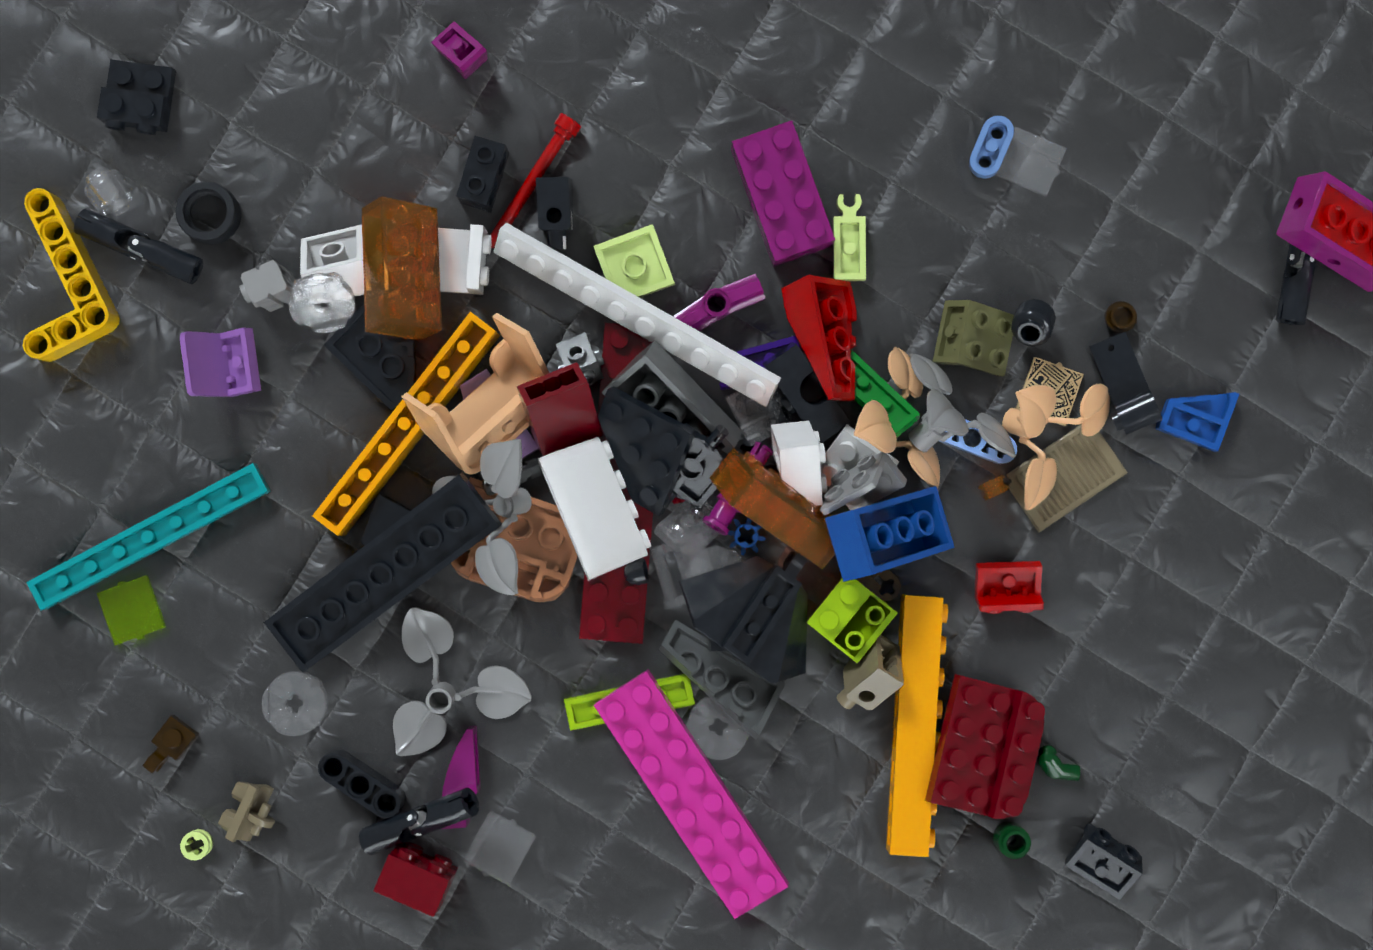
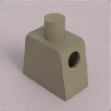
M880 635L858 663L850 659L843 669L844 689L837 695L838 702L846 709H851L857 703L866 710H873L904 685L900 647Z

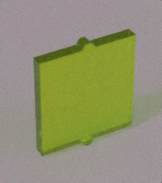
M148 575L129 582L120 581L118 586L97 593L114 645H119L135 638L138 640L144 639L146 634L166 627Z

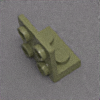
M972 300L945 301L933 362L941 365H963L1003 377L1006 372L1013 337L1011 324L1014 315Z

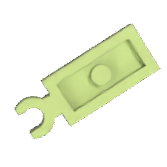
M839 194L836 205L842 216L833 217V235L835 237L833 244V279L865 281L866 216H856V212L861 206V196L856 194L854 198L855 205L847 207L843 202V194Z

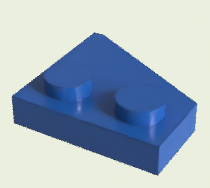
M1233 392L1166 399L1161 412L1163 420L1157 422L1155 429L1208 450L1219 451L1239 394Z

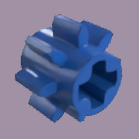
M748 516L746 524L742 525L737 519H734L733 521L737 528L735 531L730 530L728 535L734 537V541L730 543L729 547L740 546V553L743 556L746 548L749 547L757 553L758 548L755 545L757 540H766L765 537L758 536V530L763 525L758 524L755 527L751 525V516ZM741 527L745 530L752 529L754 531V534L751 536L753 541L751 544H748L746 541L741 543L738 541L737 538L741 535L739 531Z

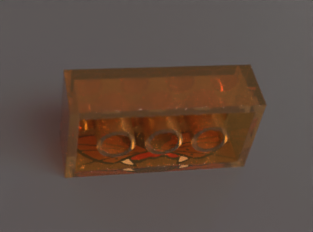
M381 196L362 208L365 332L423 340L442 331L437 208Z
M733 448L709 479L732 507L823 569L835 555L825 518L831 515L827 514L824 516L820 511L822 505H814L781 480L780 474L774 469L770 468L767 470L762 466L763 463L752 453L747 451L743 455Z

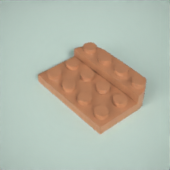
M470 477L469 481L484 500L496 498L498 493L487 495L483 489L482 481ZM531 497L532 505L530 510L517 515L518 521L512 522L496 538H503L511 543L517 555L518 594H515V596L534 602L554 601L569 586L578 556L557 506ZM489 505L493 513L503 523L507 518L496 514L493 505ZM488 536L451 562L452 567L460 576L484 586L487 585L477 572L475 554L478 547L487 545L486 538Z

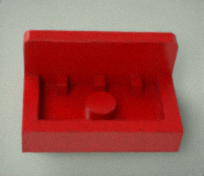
M1041 562L976 563L975 600L979 611L998 614L1002 611L1030 613L1034 610H1043Z

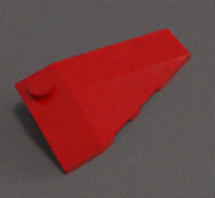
M807 275L781 288L787 319L828 399L839 401L855 400L856 366L851 360V348L856 347V337L852 335V322L857 321V310L851 281Z

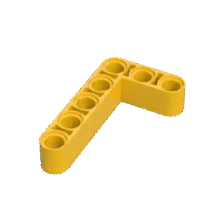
M36 188L27 193L24 205L75 308L30 331L23 339V349L28 356L51 362L113 332L119 325L120 318L80 235L74 232V223L63 201L45 189ZM49 199L48 208L41 212V203ZM59 227H62V236L55 240L54 232ZM76 254L77 262L75 266L68 268L69 258ZM90 282L91 291L83 297L81 293L82 287ZM103 310L105 319L101 324L97 325L95 316L99 311ZM71 325H75L76 334L73 338L68 339L67 330ZM43 339H46L48 343L47 349L40 353L39 344Z

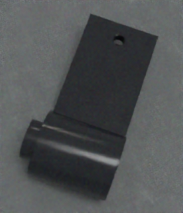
M1126 332L1089 346L1104 384L1109 388L1108 393L1116 412L1110 415L1117 431L1124 429L1127 435L1162 421L1159 408L1148 387Z

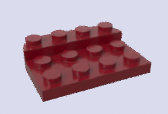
M955 674L925 801L994 819H1005L1020 815L1023 805L1028 798L1043 734L1045 714L1043 704L1027 692Z

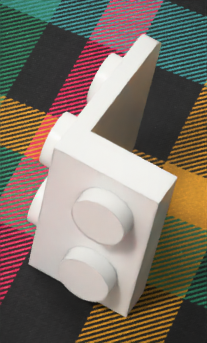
M470 224V230L436 228L437 292L483 295L484 286H488L489 267L485 266L486 254L491 253L492 237L488 235L483 225ZM421 262L420 286L424 289L425 279Z

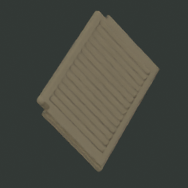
M1080 424L1042 450L1045 452L1046 458L1050 457L1055 460L1057 476L1050 494L1031 510H1025V478L1031 461L1038 458V455H1034L1006 474V477L1011 481L1007 485L1008 489L1038 533L1128 473L1100 431L1093 436H1084L1081 432L1082 424Z

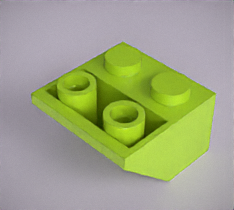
M841 579L806 623L854 662L858 663L898 613L856 579L845 582Z

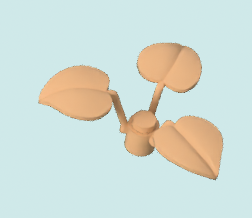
M894 347L888 356L889 373L894 383L902 389L901 396L904 399H907L909 394L914 398H918L922 394L923 383L916 377L912 369L911 357L900 348ZM876 400L867 402L859 415L854 436L869 442L883 453H891L897 447L907 448L909 450L907 454L908 461L913 470L931 487L937 486L938 489L940 465L934 448L931 447L927 452H922L911 441H897L896 434L891 427L892 424L889 422L887 411L882 404Z
M1095 384L1085 392L1080 404L1081 416L1075 419L1050 417L1056 406V393L1050 386L1033 385L1015 392L1020 410L1010 408L1003 417L1002 426L1007 433L1020 436L1019 443L1027 445L1038 455V458L1031 461L1026 473L1025 510L1033 509L1050 494L1057 476L1055 460L1050 457L1046 458L1045 452L1029 439L1039 436L1047 423L1082 424L1081 432L1084 436L1088 437L1097 434L1104 426L1109 415L1110 396L1107 386Z

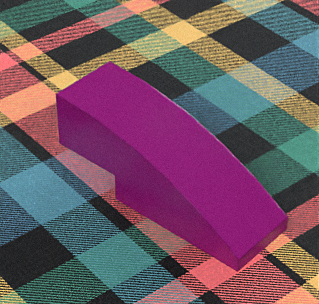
M470 726L466 729L455 749L447 770L442 797L466 787L473 790L475 794L481 790L477 726ZM470 818L442 829L466 828L470 823Z

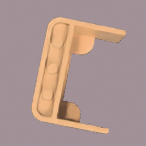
M498 313L493 315L492 318L503 340L493 348L490 354L489 363L494 373L452 411L449 412L446 407L439 403L426 406L407 392L402 396L420 429L459 469L469 475L481 471V454L488 445L514 440L529 427L516 386L549 373L530 332Z

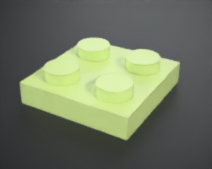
M653 224L593 246L605 279L639 298L675 285Z

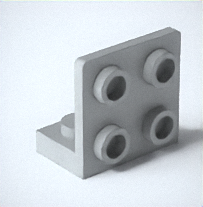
M880 452L875 456L869 454L862 458L854 468L850 470L842 469L831 478L832 483L824 495L825 499L820 511L825 516L845 504L850 510L871 505L903 488L906 485L907 479L887 453Z

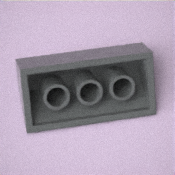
M656 340L639 353L602 391V394L605 396L607 389L614 386L683 424L687 423L700 434L707 437L711 435L717 425H722L721 432L726 428L728 435L719 446L727 454L735 448L743 432Z

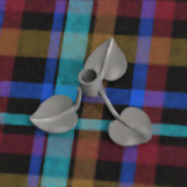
M913 353L909 355L916 377L927 388L931 389L927 394V412L921 417L923 421L908 434L910 441L918 450L927 452L939 440L945 442L954 435L965 436L970 428L979 429L981 437L989 445L1012 458L1016 457L1010 436L995 418L986 413H979L977 420L967 423L962 414L943 395V393L946 395L952 393V385L946 373L936 363L924 356Z
M521 439L492 443L483 450L480 458V470L484 481L492 485V492L498 493L496 498L484 501L488 506L493 505L496 514L507 519L486 538L487 545L477 548L475 563L477 572L483 582L494 591L506 595L518 594V559L511 543L503 538L496 537L512 522L518 521L517 515L528 512L532 505L529 492L524 488H519L522 471ZM446 476L437 480L433 486L432 494L456 476Z
M418 607L410 608L404 618L402 644L406 654L417 663H423L432 657L433 687L426 696V704L421 701H410L400 706L396 711L393 719V733L397 756L420 754L438 745L447 731V721L440 714L447 712L454 701H459L461 698L472 693H478L476 705L480 712L493 719H502L513 715L532 699L531 692L525 681L516 672L503 666H490L483 669L478 675L479 687H471L459 693H456L451 684L440 682L439 657L437 654L446 653L451 648L454 631L445 617Z

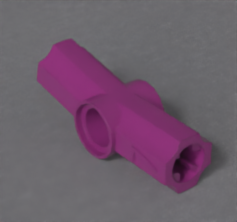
M755 273L721 288L709 290L703 297L673 317L701 332L714 322L724 319L727 315L764 301L766 298ZM713 297H719L725 302V308L720 312H713L708 308V301Z

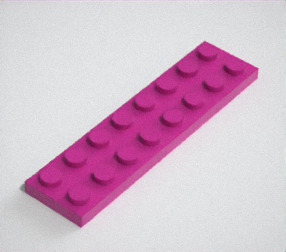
M649 669L594 704L607 727L734 919L789 886L788 880Z

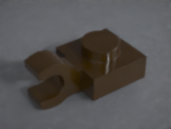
M171 715L151 740L158 748L142 766L153 774L155 771L159 772L169 757L176 761L180 760L199 733L175 715Z

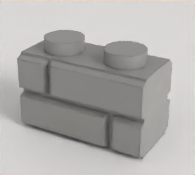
M274 260L260 265L259 270L253 268L241 274L240 278L243 284L239 286L245 301L247 303L252 302L256 308L262 307L272 312L284 307V303L290 304L301 299L302 294L292 272Z

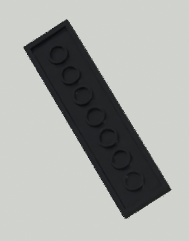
M462 472L263 623L302 673H304L500 527L502 523Z

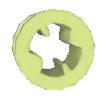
M196 829L187 833L180 843L181 853L184 857L195 861L205 857L213 848L212 836L203 829ZM192 837L196 841L200 839L203 841L204 845L200 847L203 850L201 853L198 849H191L190 844L194 842L191 840Z

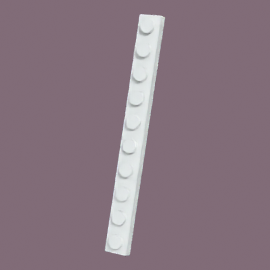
M505 223L500 228L494 248L495 254L650 342L656 340L664 350L766 407L771 401L781 377L512 225Z

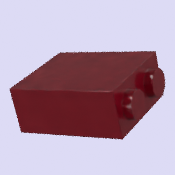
M577 362L516 386L534 441L542 457L595 437L603 436L588 381Z

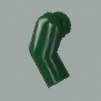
M1045 745L1039 749L1038 764L1048 777L1079 781V765L1063 764L1056 755L1057 751L1053 746Z

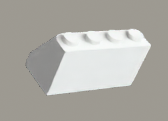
M599 437L538 458L540 468L588 581L647 556L646 549L651 547L646 531L644 529L639 531L634 519L638 518L639 515L632 499L626 501L621 490L626 488L620 470L613 471L609 460L614 458L607 440L601 442Z

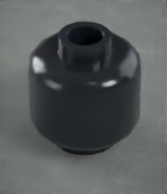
M1026 300L1015 311L1011 324L1013 336L1018 342L1026 346L1034 347L1044 344L1052 335L1056 321L1055 312L1043 300Z

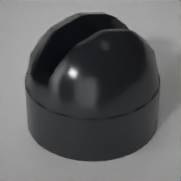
M644 558L626 565L624 576L629 583L634 585L649 583V572Z

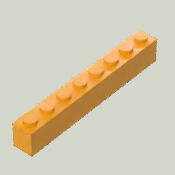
M469 312L407 393L426 406L439 403L446 407L459 390L460 385L466 381L500 335L472 312ZM403 399L312 515V517L337 536L347 535L425 434L420 429Z
M901 594L898 646L900 647L904 685L895 692L886 841V849L890 855L929 857V848H934L935 829L930 828L931 816H936L937 804L927 802L925 798L934 764L935 751H937L940 732H936V721L942 718L943 711L942 700H938V687H943L944 668H940V655H945L946 636H941L942 623H947L948 604H943V597Z

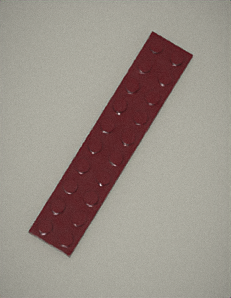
M605 323L602 353L605 364L601 366L604 378L600 380L598 414L605 397L602 391L639 353L652 343L618 323ZM601 427L603 436L599 437V439L603 442L607 439ZM610 459L613 471L619 470L615 459ZM627 488L621 489L626 501L631 500ZM634 503L639 515L638 518L634 519L639 531L642 529L646 531L651 543L653 513ZM651 547L646 549L648 555L643 557L646 561L648 572ZM626 565L589 581L584 572L579 639L643 644L648 583L642 585L629 583L624 576Z

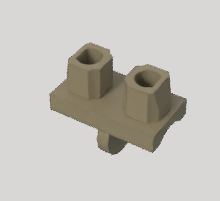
M236 783L231 794L234 799L241 802L238 810L226 809L218 822L227 831L226 839L231 842H236V840L250 841L253 835L259 836L262 827H273L275 820L268 816L272 806L267 803L274 788L267 784Z

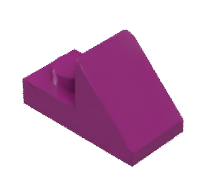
M456 22L451 23L431 42L437 51L453 64L464 79H467L488 59L486 49Z

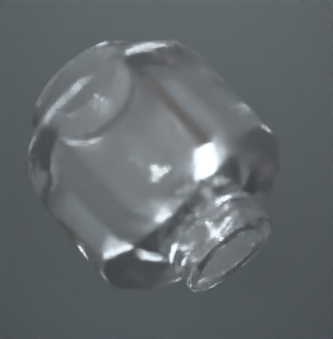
M101 167L86 177L84 194L97 212L102 215L113 214L114 216H119L130 208L129 202L133 198V189L118 170Z

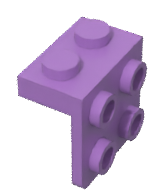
M244 327L223 333L186 331L180 334L187 393L190 396L235 397L261 391L253 328Z

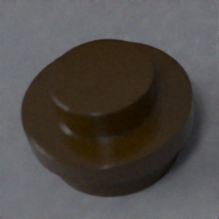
M1118 301L1107 308L1104 319L1111 331L1115 333L1128 332L1137 322V313L1131 304Z

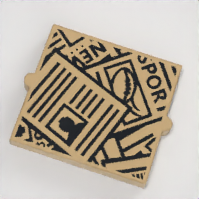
M1033 357L1023 389L1033 385L1052 387L1056 393V406L1050 417L1069 418L1084 374L1062 367L1060 362L1054 364ZM1018 402V403H1017V406H1016V409H1019V410H1020V406H1019V402Z

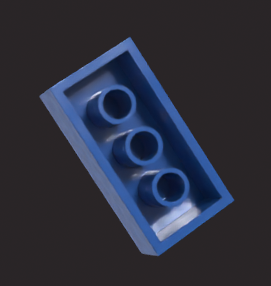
M937 486L825 518L843 582L873 575L955 548Z

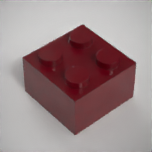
M406 842L405 845L400 844L388 855L373 892L434 917L445 901L458 867L453 866V861L445 856L436 854L432 857L423 853L424 849L417 844Z

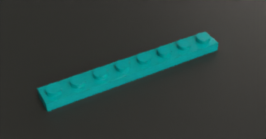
M252 463L26 583L40 611L47 610L271 491L257 464Z

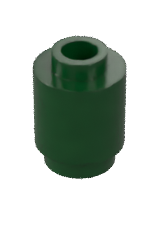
M1006 821L999 824L994 830L993 842L997 849L1006 857L1019 859L1029 852L1031 847L1030 836L1017 823ZM1014 835V839L1007 843L1008 838Z

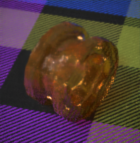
M1004 474L977 486L979 490H983L985 493L984 501L1011 489L1009 485L1004 484Z

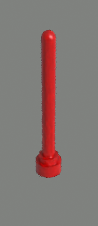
M560 113L554 122L556 126L553 130L554 136L491 232V248H495L500 228L505 223L512 225L536 187V178L543 177L564 142L569 141L571 137L575 138L582 128L580 124L569 116Z

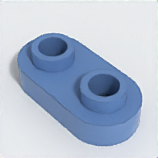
M993 116L984 123L969 159V168L976 177L982 179L991 178L999 171L1014 135V127L1009 119L1004 116ZM994 130L1000 131L1002 138H993L991 132ZM987 159L990 162V166L983 168L980 166L979 161Z

